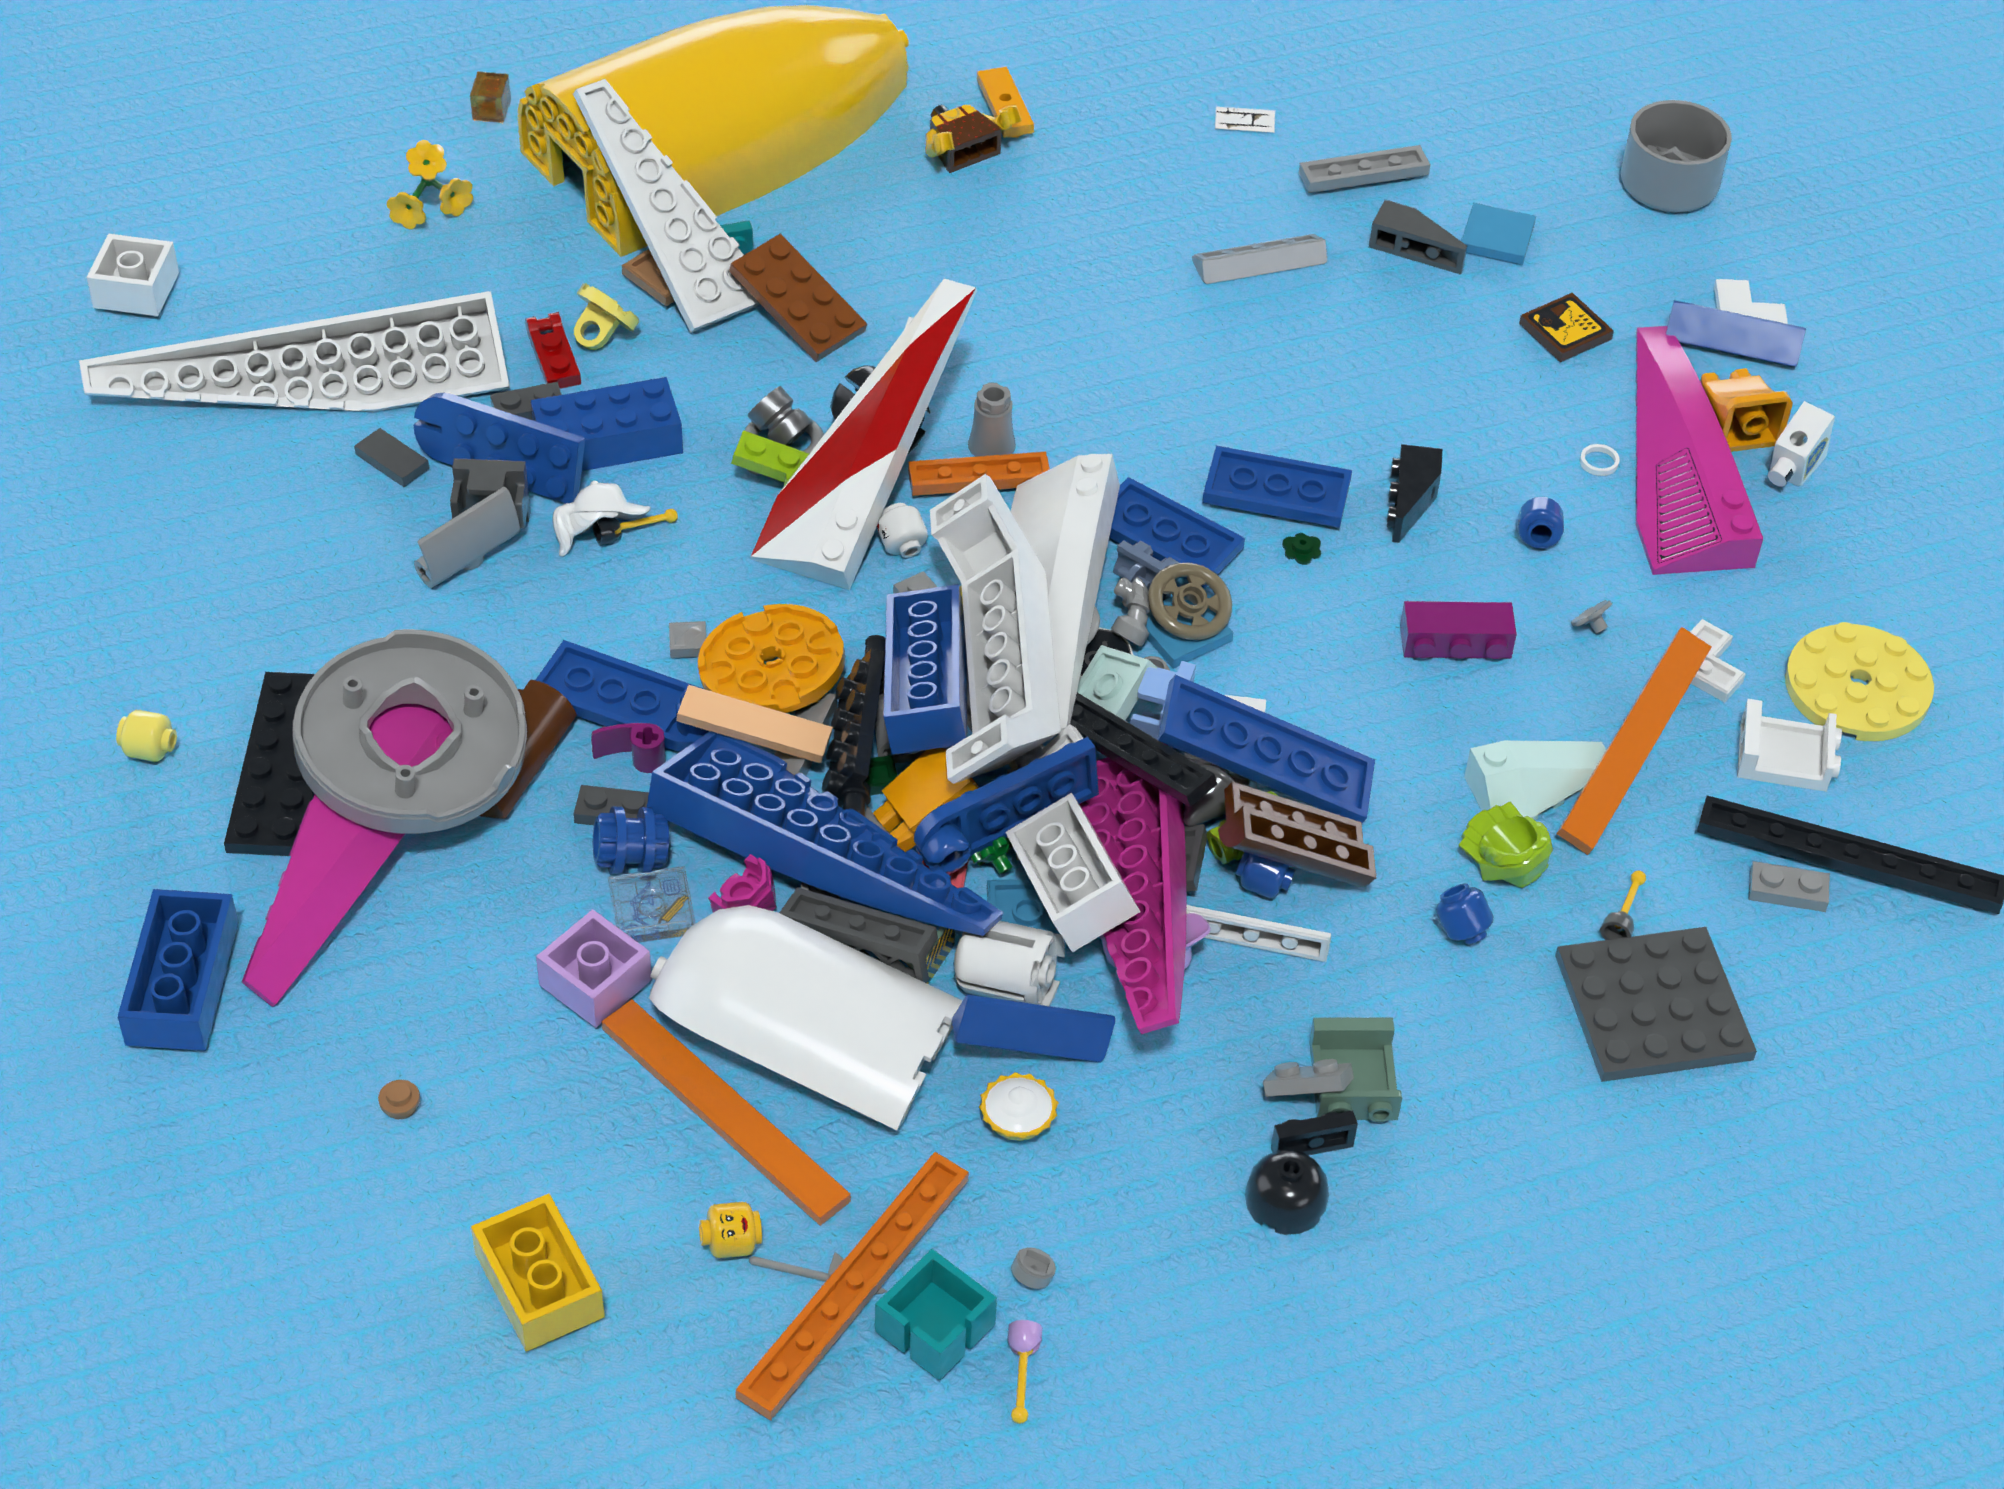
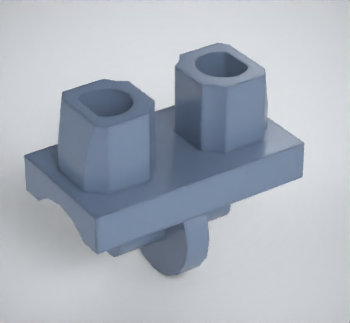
M1141 540L1134 545L1122 541L1117 545L1118 558L1113 568V573L1122 578H1127L1132 583L1137 576L1143 580L1149 590L1152 580L1162 569L1179 562L1171 557L1164 558L1162 561L1157 560L1153 557L1151 546ZM1163 594V600L1171 597V594Z

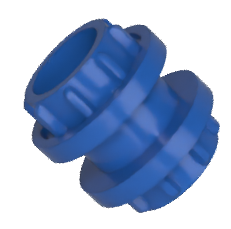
M612 806L609 813H600L595 818L593 827V858L599 867H608L610 874H622L625 863L637 864L639 875H650L653 868H662L666 864L669 852V826L667 819L662 814H654L651 807H640L637 818H626L623 807Z

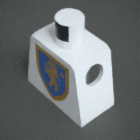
M1805 401L1802 403L1775 443L1771 468L1768 473V478L1773 484L1783 487L1787 482H1790L1796 486H1802L1827 457L1835 416ZM1805 436L1807 437L1806 443L1803 442Z

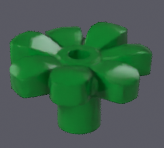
M1004 836L992 842L993 846L990 845L974 853L971 856L973 863H977L980 867L985 863L993 862L999 875L1011 870L1013 866L1006 854L1013 846L1009 838Z

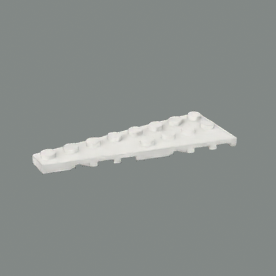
M603 79L576 89L573 96L690 333L761 305L729 272L730 264L743 256V253L738 249L739 244L737 241L726 234L715 220L717 218L700 195L671 166L673 162L667 155L663 156L651 141L652 136L646 129L643 130L628 112L630 110L608 81Z

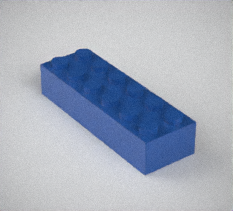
M959 584L887 594L883 717L892 755L901 753L915 754L922 750L936 748L949 749L967 738V654L963 602Z

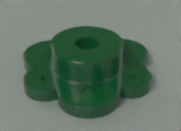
M1297 533L1295 537L1283 539L1282 546L1285 549V557L1295 559L1299 564L1307 565L1311 563L1312 559H1318L1321 556V541L1317 537H1309L1304 533Z

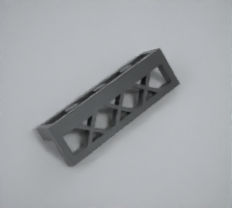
M798 887L779 912L868 956L870 955L865 950L872 951L879 958L874 959L920 981L927 983L929 980L925 957L938 939L937 930L934 926ZM899 960L913 963L914 969L906 967Z

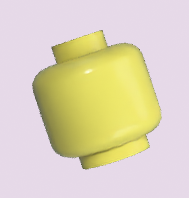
M134 710L127 717L124 716L120 720L116 732V741L126 756L158 762L164 758L167 751H173L177 741V732L172 729L168 716L149 711Z

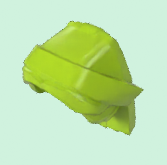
M1511 801L1502 806L1496 805L1489 810H1482L1468 822L1467 829L1462 833V841L1459 843V847L1480 865L1482 880L1502 879L1512 885L1524 888L1542 876V873L1549 866L1548 861L1553 847L1546 826L1541 822L1535 821L1532 817H1523Z

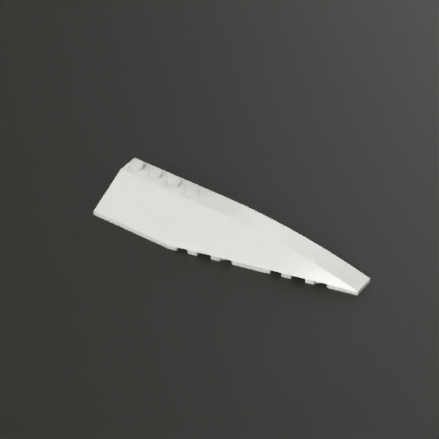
M491 291L79 360L85 395L377 412L418 405L436 393L444 392L464 397L510 389Z

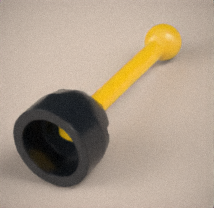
M667 509L664 514L622 523L616 518L603 517L593 524V532L597 543L605 545L616 541L623 529L665 520L673 523L677 520L678 513L674 509Z

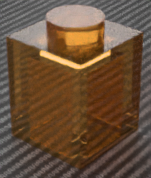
M477 71L470 93L472 120L504 123L511 101L509 74Z

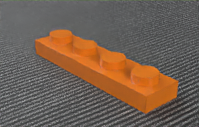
M1046 451L908 461L912 496L957 493L984 474L992 479L997 489H1011L1050 470Z

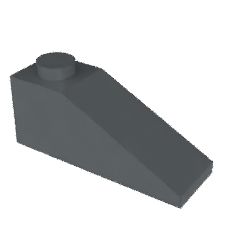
M1384 200L1372 222L1369 248L1460 275L1462 274L1467 245L1416 208Z

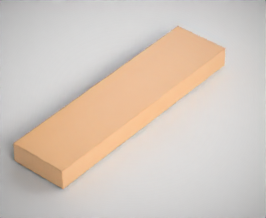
M691 685L687 687L676 720L817 763H822L833 728Z

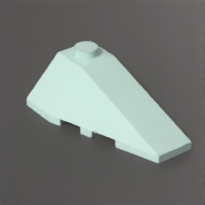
M1500 741L1470 748L1464 778L1481 810H1489L1496 805L1502 806L1511 801L1523 817L1529 816L1537 820L1540 813L1550 807L1558 808L1564 804L1566 798L1583 790L1604 755L1606 748L1602 742Z

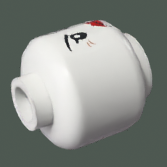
M895 503L883 510L878 521L877 531L885 550L892 555H901L903 558H909L918 554L921 551V546L928 538L926 526L918 509L905 503Z

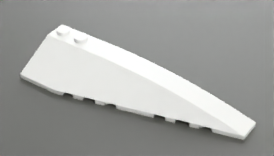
M1113 454L1078 455L1017 485L1011 508L1012 515L1046 571L1061 731L1070 724L1120 488Z

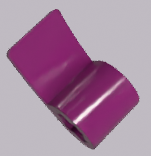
M617 724L599 728L592 732L591 741L594 759L615 753L632 751L633 765L635 769L643 773H652L666 762L664 732L655 724Z

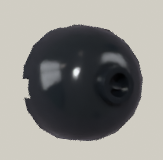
M1292 1149L1278 1150L1264 1156L1253 1167L1245 1192L1247 1210L1253 1219L1261 1226H1263L1264 1222L1268 1226L1275 1227V1232L1283 1235L1301 1234L1314 1228L1319 1223L1320 1217L1324 1214L1329 1198L1327 1177L1320 1165L1306 1153Z

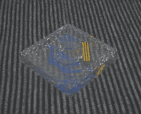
M685 866L652 870V872L648 873L638 872L608 877L615 926L638 943L681 937L692 925L696 924Z

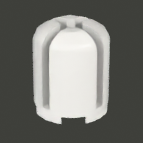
M999 921L984 936L963 932L954 954V971L957 983L964 992L975 996L1050 1006L1060 984V981L1054 980L1057 956L1065 957L1064 940L1060 934Z

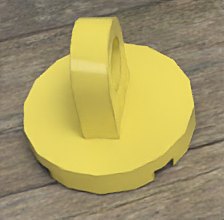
M586 283L582 284L576 293L588 303L574 327L576 340L586 349L597 350L602 348L618 325L634 331L639 323V318L631 311H623L620 305L617 304V301L593 286L590 287ZM592 324L599 325V335L593 340H586L584 337L585 329Z

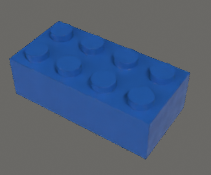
M667 377L530 400L532 421L585 438L582 471L683 453L682 423Z
M153 889L117 1016L125 1046L206 1051L239 924L232 894Z

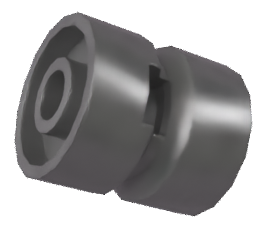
M778 386L766 395L748 413L749 419L759 430L769 429L767 437L770 440L786 446L794 443L813 424V421L803 410L791 408L793 399L781 386Z

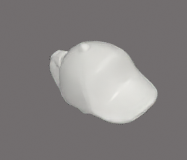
M592 481L591 485L585 487L577 494L574 502L563 504L553 512V527L560 545L559 556L563 557L569 552L574 536L587 531L598 519L603 517L625 520L638 519L646 515L651 510V507L627 502L621 488L617 484Z

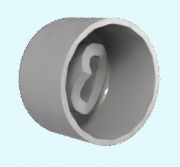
M1664 100L1644 106L1636 112L1630 124L1621 166V179L1624 187L1637 201L1659 211L1683 213L1704 207L1716 197L1721 186L1732 140L1729 126L1717 113L1693 102Z

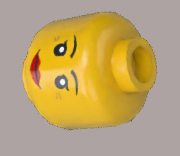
M747 1202L711 1205L707 1211V1220H699L701 1245H709L710 1251L715 1258L751 1255L755 1245L762 1242V1226L759 1211H752L751 1206Z

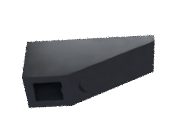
M1401 444L1399 458H1392L1390 478L1396 479V482L1390 483L1388 503H1395V507L1389 506L1387 527L1393 528L1392 542L1399 543L1437 498L1442 471L1443 449Z

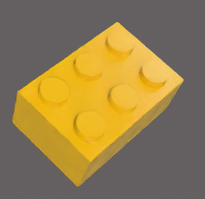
M550 1193L471 1226L475 1255L526 1352L605 1318L602 1289Z

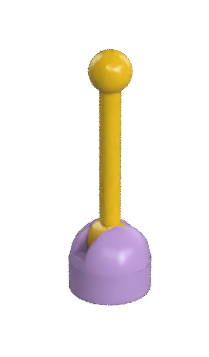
M1029 1320L1014 1321L1008 1326V1344L1012 1351L1019 1355L1016 1407L1011 1412L1012 1420L1018 1424H1022L1028 1419V1411L1025 1408L1028 1356L1033 1355L1039 1350L1042 1342V1326Z

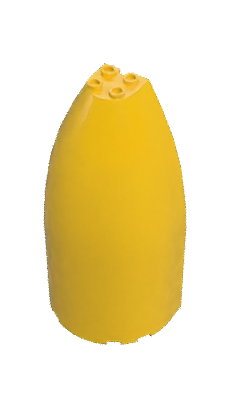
M815 5L767 6L707 18L669 30L526 88L524 90L526 97L520 99L518 105L520 152L552 186L564 182L562 150L581 168L584 178L587 222L620 257H623L648 245L573 96L576 89L606 79L630 110L628 112L643 130L646 129L652 136L651 141L663 156L667 155L673 162L671 166L684 181L687 180L712 212L718 216L796 180L839 154L863 135L889 109L907 86L908 63L905 48L908 47L909 40L906 33L902 29L897 30L884 13L878 15L837 7Z

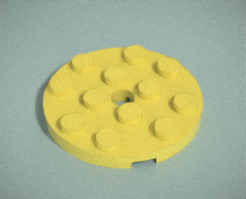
M1847 622L1819 628L1800 639L1791 651L1785 673V684L1788 694L1796 708L1815 725L1822 726L1825 725L1829 713L1837 714L1836 728L1842 729V732L1857 735L1856 740L1884 741L1909 733L1924 720L1934 694L1933 677L1928 665L1904 638L1874 627ZM1851 676L1854 679H1861L1864 682L1868 680V684L1864 685L1860 682H1853L1851 680Z

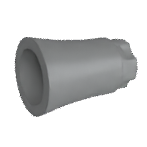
M997 383L984 384L982 389L977 392V398L974 402L972 430L968 440V448L974 456L1012 454L1016 448L1012 423L1013 404L1010 390Z

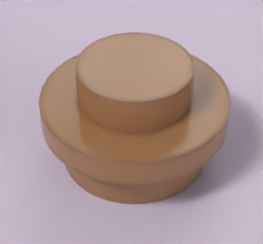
M407 1080L391 1081L379 1092V1106L384 1113L393 1119L408 1118L415 1112L420 1103L419 1090L415 1084Z

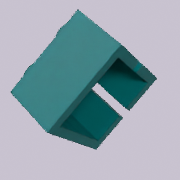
M931 1249L875 1303V1332L903 1353L910 1348V1358L940 1381L965 1355V1346L971 1349L996 1324L997 1297L935 1250Z

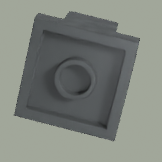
M454 458L452 467L454 482L450 498L452 519L500 488L506 487L514 502L520 528H525V523L529 522L531 513L526 461Z

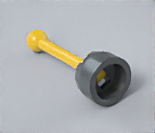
M1637 870L1632 873V885L1621 911L1611 912L1604 919L1600 932L1605 940L1631 938L1634 931V922L1632 917L1628 915V912L1639 886L1646 881V875L1643 871Z

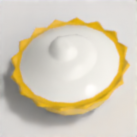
M1016 1072L1010 1076L1000 1075L996 1082L988 1083L986 1091L980 1094L982 1103L979 1109L983 1113V1120L991 1126L992 1130L1009 1140L1023 1141L1034 1138L1044 1129L1049 1128L1051 1121L1058 1116L1056 1108L1059 1102L1054 1098V1090L1047 1087L1045 1080L1035 1079L1031 1073L1023 1076Z

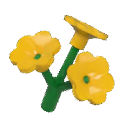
M421 140L417 142L415 148H410L406 152V160L409 162L408 171L415 177L420 176L421 182L412 195L406 192H399L396 197L388 199L386 205L390 210L389 217L395 223H402L407 229H413L417 224L424 223L426 214L423 211V203L418 198L426 186L433 185L440 190V210L446 215L451 213L454 216H459L463 213L464 208L472 203L473 195L470 193L472 191V183L468 180L461 181L459 178H453L449 184L443 185L435 179L437 173L444 172L447 167L446 160L443 158L444 149L438 144L431 145L429 141Z

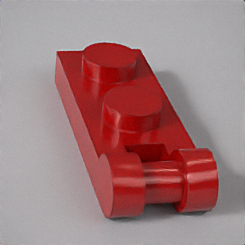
M559 312L550 313L547 318L536 319V317L525 318L527 334L545 384L558 382L560 389L581 385V374L563 329ZM551 331V333L541 335V332Z

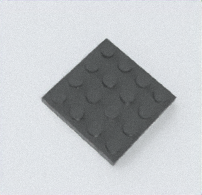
M1707 927L1557 947L1555 957L1601 1082L1754 1060L1757 1052Z

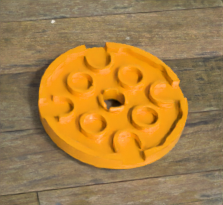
M793 604L764 605V611L747 616L740 612L719 624L707 636L700 648L698 670L704 689L783 713L792 712L820 701L837 683L843 672L846 658L844 643L835 623L814 609Z

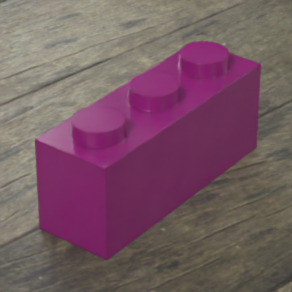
M1404 601L1400 622L1404 658L1512 659L1517 636L1512 602Z

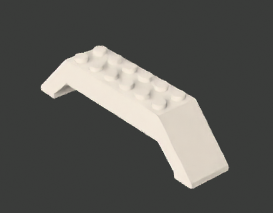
M986 474L930 509L931 535L938 540L962 585L972 735L946 750L947 779L953 784L1002 768L1061 733L1046 571L994 482Z

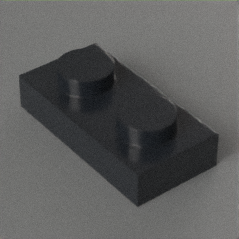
M1353 1110L1342 1113L1328 1112L1320 1117L1304 1120L1291 1119L1282 1124L1274 1125L1271 1151L1273 1153L1278 1150L1292 1149L1307 1155L1353 1147L1358 1125Z

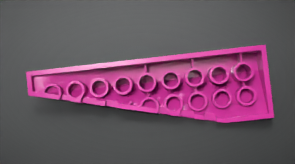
M399 704L387 708L373 719L369 727L373 738L388 757L400 766L409 765L411 767L419 765L433 755L453 732L445 717L435 709L421 704ZM314 794L306 809L289 854L291 856L290 861L280 878L279 890L274 903L269 907L265 918L267 922L262 935L257 939L242 983L269 1005L275 1006L348 912L405 834L385 832L357 824L329 808Z

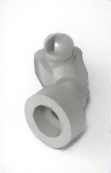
M1137 576L1133 583L1127 578H1121L1114 589V593L1123 598L1122 603L1129 611L1127 615L1118 616L1111 629L1142 647L1149 636L1146 627L1148 620L1146 614L1150 612L1148 602L1149 590L1143 580Z

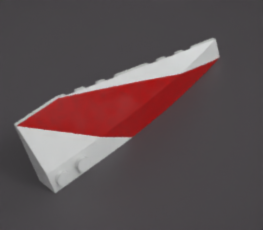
M945 278L942 280L777 495L751 554V560L850 590L878 525L879 518L887 504L975 297L976 287Z

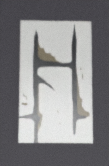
M1216 107L1215 129L1274 133L1275 111Z

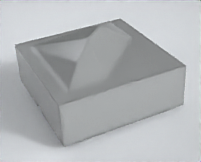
M705 621L669 623L670 658L698 657L700 648L706 639Z

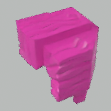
M750 854L744 860L746 869L743 875L740 876L735 873L721 886V898L715 891L708 897L712 912L714 913L719 909L746 905L774 911L776 909L775 885L771 869L766 865V862Z

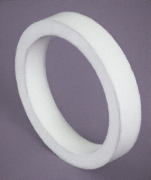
M1593 444L1583 449L1580 464L1590 474L1607 476L1617 470L1620 459L1618 453L1611 447ZM1591 452H1603L1612 457L1614 464L1608 468H1596L1586 461L1585 456Z

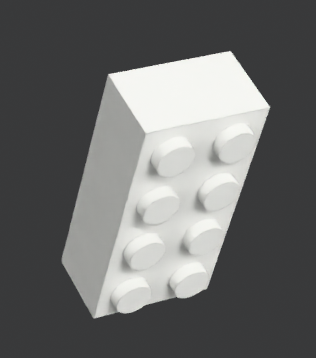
M1072 793L1005 832L1053 924L1072 952L1091 943L1094 939L1141 912L1092 824Z

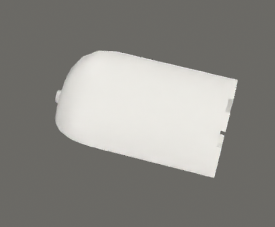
M750 905L719 909L692 925L683 935L668 959L662 956L659 957L650 978L655 979V982L650 991L649 999L661 1012L678 1024L895 1130L904 1122L916 1094L926 1077V1074L920 1071L924 1061L931 1062V1060H935L953 1028L952 1017L962 1003V1000L791 918L778 912Z

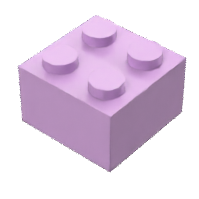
M593 909L536 956L539 985L595 1028L652 980L650 978V951Z

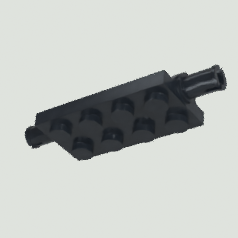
M880 635L867 637L865 640L864 657L862 660L857 659L848 677L841 678L838 683L835 698L839 699V704L831 721V727L835 730L834 739L831 741L826 754V759L830 761V766L822 783V791H828L837 797L838 806H843L844 810L854 809L864 817L866 806L871 801V787L865 780L869 773L880 686L885 678L886 638Z

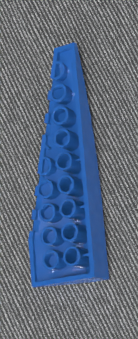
M709 731L652 772L647 807H651L654 814H662L668 822L681 826L693 832L696 836L706 838L747 858L752 854L757 859L761 858L774 871L843 898L883 911L984 936L1002 919L1003 912L967 887L956 888L951 884V876L943 870H930L922 864L923 857L911 849L904 852L897 847L898 839L856 810L842 809L838 806V798L828 791L819 793L811 787L812 780L801 772L793 775L786 770L787 763L745 741Z

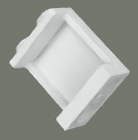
M1747 699L1740 723L1737 778L1827 792L1831 777L1838 778L1841 766V756L1835 755V750H1839L1842 738V729L1836 728L1837 714L1829 713L1825 725L1822 726L1762 716V701Z

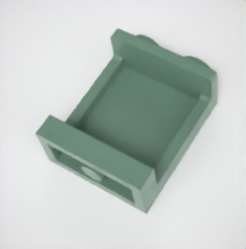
M1313 1017L1309 1040L1312 1066L1320 1060L1336 1059L1338 1064L1351 1063L1354 1079L1343 1091L1315 1093L1317 1117L1328 1112L1342 1113L1353 1110L1356 1120H1372L1374 1122L1398 1120L1402 1093L1400 1090H1397L1392 1050L1395 1031L1393 1018Z

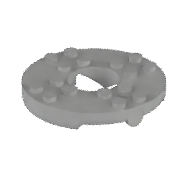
M394 630L386 637L363 642L338 654L316 672L300 696L293 719L294 755L298 768L310 789L322 802L341 816L357 824L385 832L401 834L430 833L446 830L478 817L494 806L508 792L521 770L525 757L527 724L524 703L511 677L496 660L478 647L462 639L434 631ZM399 704H421L435 709L447 719L453 731L433 755L413 767L409 765L400 766L388 757L369 730L373 719L385 709Z

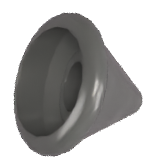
M1199 764L1215 774L1218 785L1191 807L1184 804L1183 822L1186 826L1193 827L1226 815L1224 789L1232 781H1235L1219 768Z

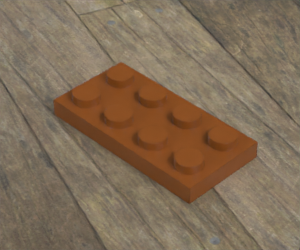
M781 233L730 264L729 272L815 362H818L866 330V321Z

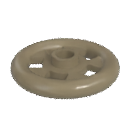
M1187 562L1169 565L1162 569L1150 584L1148 602L1154 618L1166 631L1179 638L1187 640L1211 638L1221 632L1230 620L1232 598L1228 587L1216 573L1202 565ZM1187 577L1189 584L1177 587L1174 579ZM1207 584L1215 595L1207 598V594L1202 588L1203 585ZM1163 594L1173 595V606L1164 605ZM1185 600L1191 601L1194 605L1188 604ZM1207 608L1216 613L1210 622L1202 617ZM1178 614L1192 619L1191 626L1177 621Z

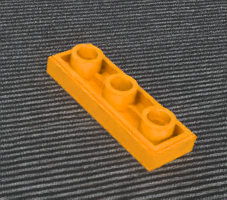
M1007 66L977 71V82L994 117L1000 115L999 111L1005 107L1016 105L1022 121L1014 123L1009 129L1001 131L1003 138H1016L1024 134L1034 133L1032 118Z

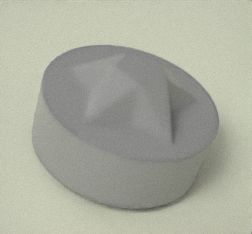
M1023 1248L1017 1253L1011 1270L1014 1277L1023 1285L1034 1289H1042L1050 1284L1056 1272V1266L1052 1258L1044 1251L1037 1248Z

